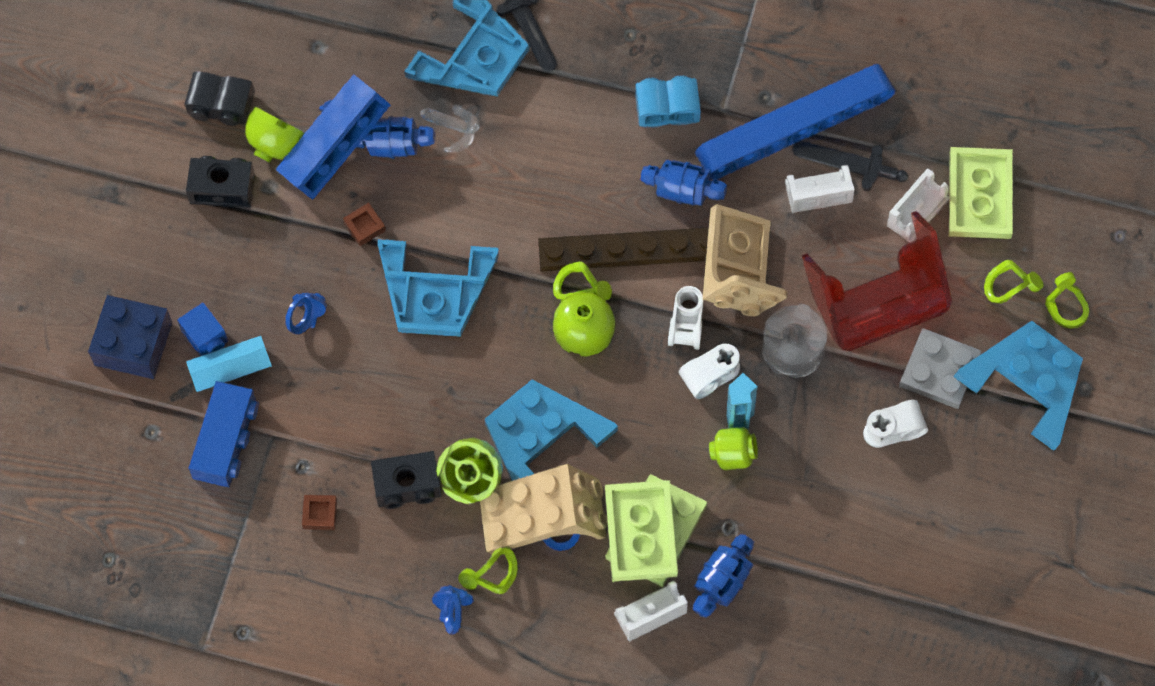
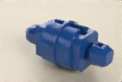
M383 117L378 120L356 148L367 147L370 156H377V158L390 157L394 159L395 157H408L409 155L417 154V144L420 147L434 144L436 134L435 130L431 127L419 126L418 128L414 118Z
M665 160L661 169L657 166L648 165L644 166L641 171L640 180L644 184L653 187L657 185L656 195L658 197L676 201L678 204L685 203L702 206L707 196L712 200H723L727 193V185L724 182L715 179L710 181V169L693 165L690 162Z
M743 534L737 536L730 545L732 548L719 546L713 552L708 562L704 563V568L694 585L695 589L701 592L702 595H698L694 602L693 611L701 617L707 618L717 607L715 604L728 606L734 600L739 590L743 589V584L753 567V564L745 558L746 556L749 557L754 547V541Z

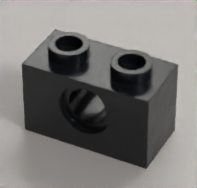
M212 156L190 158L186 186L189 203L251 208L255 181L253 164L242 158H232L230 160H219ZM220 177L228 178L223 183H215Z
M434 451L371 461L378 507L396 509L402 507L403 503L416 501L418 504H427L435 501V498L441 497ZM406 477L415 480L409 487L399 485L400 480Z

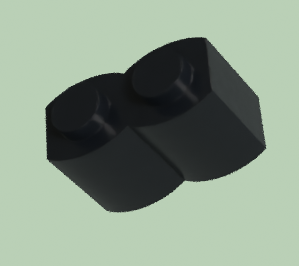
M193 72L184 105L187 113L199 121L219 119L220 122L229 126L246 124L255 89L253 83L246 79L222 77L207 72Z

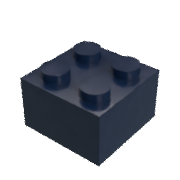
M107 295L88 350L94 366L154 379L172 326L168 309Z

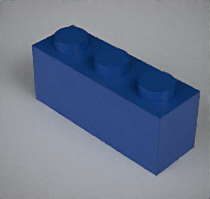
M216 381L188 468L192 479L230 487L232 478L238 477L241 467V460L238 459L241 448H247L250 438V431L247 430L250 419H256L259 409V402L256 401L253 389Z

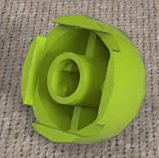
M254 107L250 113L245 129L248 143L256 148L254 155L269 163L272 158L283 160L305 134V132L257 107Z
M580 292L572 294L560 302L554 313L553 332L557 343L563 350L587 357L598 354L609 346L615 331V318L611 306L604 298L594 293Z
M468 438L458 440L444 450L438 459L436 471L443 484L442 489L448 496L455 501L471 504L482 501L493 494L501 482L503 465L500 455L492 445L485 440Z

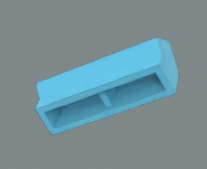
M261 336L186 361L196 392L215 386L216 381L225 383L272 366Z
M744 373L733 381L728 388L726 412L728 428L745 427L749 430L750 418L755 413L757 385Z

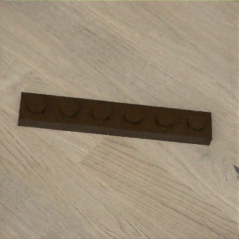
M709 227L538 238L540 272L561 270L563 267L576 262H583L588 268L706 261Z

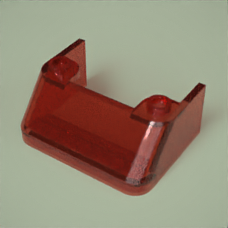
M917 211L911 213L917 240L907 243L900 249L897 256L899 270L847 291H844L842 283L836 277L826 276L825 272L808 253L802 255L812 297L834 342L842 350L853 351L939 317L949 310L952 297L937 233Z

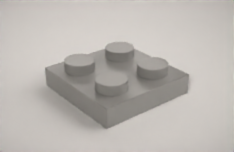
M922 328L899 387L959 409L967 386L953 376L960 368L981 355L982 351Z

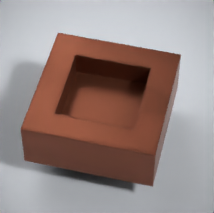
M369 203L343 218L344 225L359 246L364 245L386 231L385 225Z
M304 495L302 528L335 530L337 497L333 495Z

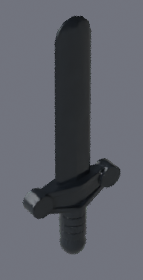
M506 0L499 4L496 8V13L500 17L513 13L540 67L547 72L555 70L557 62L529 6L537 4L539 0Z
M798 141L792 147L794 155L800 158L840 169L841 166L848 165L849 171L864 175L862 181V189L864 191H870L878 177L894 181L898 180L899 182H905L909 177L908 173L904 170L882 165L883 149L879 145H875L872 148L870 158L805 141Z

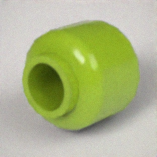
M745 427L720 429L716 433L714 441L709 443L711 460H717L719 467L723 470L750 467L753 459L758 458V445L755 434H750Z

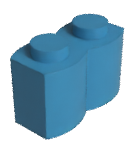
M676 76L669 81L647 78L642 82L636 83L635 96L639 126L686 125L700 121L701 111L697 79L687 76Z

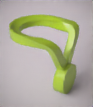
M1005 260L988 274L984 284V291L988 300L993 303L1002 304L1026 287L1033 292H1038L1043 288L1044 284L1037 273L1030 272L1026 274L1016 263L1011 260ZM1010 269L1024 280L1023 283L1001 297H996L993 293L995 279Z
M576 262L563 267L559 271L553 284V293L561 301L572 294L580 292L594 293L606 301L611 298L612 288L607 281L597 282L586 264ZM572 272H582L592 286L590 289L562 294L561 291L565 277Z
M1072 272L1061 274L1055 279L1057 288L1045 301V305L1053 320L1061 327L1068 329L1082 326L1089 316L1088 303L1082 291L1074 285L1076 278ZM1065 289L1073 292L1082 306L1083 314L1076 320H1066L1058 313L1055 299Z
M508 547L498 548L494 551L488 562L477 572L468 568L464 569L458 577L459 582L464 588L473 590L480 585L497 594H504L513 584L517 575L516 556ZM502 554L506 556L509 563V571L507 577L499 585L481 578Z

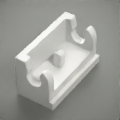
M848 165L841 166L839 172L794 179L793 175H789L785 179L792 213L847 204L853 201L854 186Z
M928 168L889 212L887 227L911 244L949 201L947 196L948 185L945 182L941 186L937 185L934 181V173Z
M672 581L668 583V586L625 607L616 609L614 615L628 641H631L686 614L687 601L684 595L680 596L676 582Z

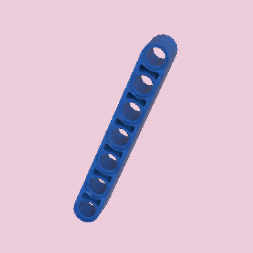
M872 65L703 143L696 149L695 155L702 167L711 170L710 180H717L785 149L798 141H802L889 100L896 91L881 65Z

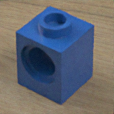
M203 302L177 319L181 332L200 356L223 349L228 342L225 330Z

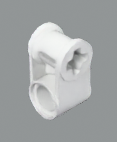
M685 286L676 294L673 318L670 321L668 346L673 347L674 344L693 346L697 350L700 348L703 323V295L696 287ZM686 300H692L697 306L687 309L681 304Z
M721 344L704 355L687 362L678 373L695 399H701L738 375L740 371V354L733 345Z
M908 400L895 406L872 412L868 417L863 435L865 441L870 446L879 448L919 438L928 432V428L918 401Z

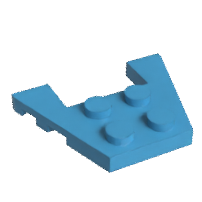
M454 0L453 8L477 21L447 64H443L418 51L404 71L405 77L411 80L498 96L529 51V44L505 19H502L492 9V5L487 0Z
M378 239V249L398 332L461 337L499 258V248L471 246L467 276L404 271L406 241Z
M1030 321L960 368L953 377L977 393L994 370L998 371L1047 408V411L1031 434L1054 451L1061 442L1083 358L1035 322Z
M533 379L484 419L511 481L533 475L534 473L527 465L573 426H576L596 448L618 431L616 423Z

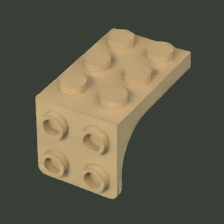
M718 204L711 207L702 300L712 302L719 308L739 310L746 316H758L787 298V290L766 284L770 220Z
M565 464L498 485L493 494L480 501L486 552L493 554L498 548L508 547L514 549L547 538L568 534L589 535L598 540L605 538V528L608 522L602 507L603 488L600 481L590 474Z

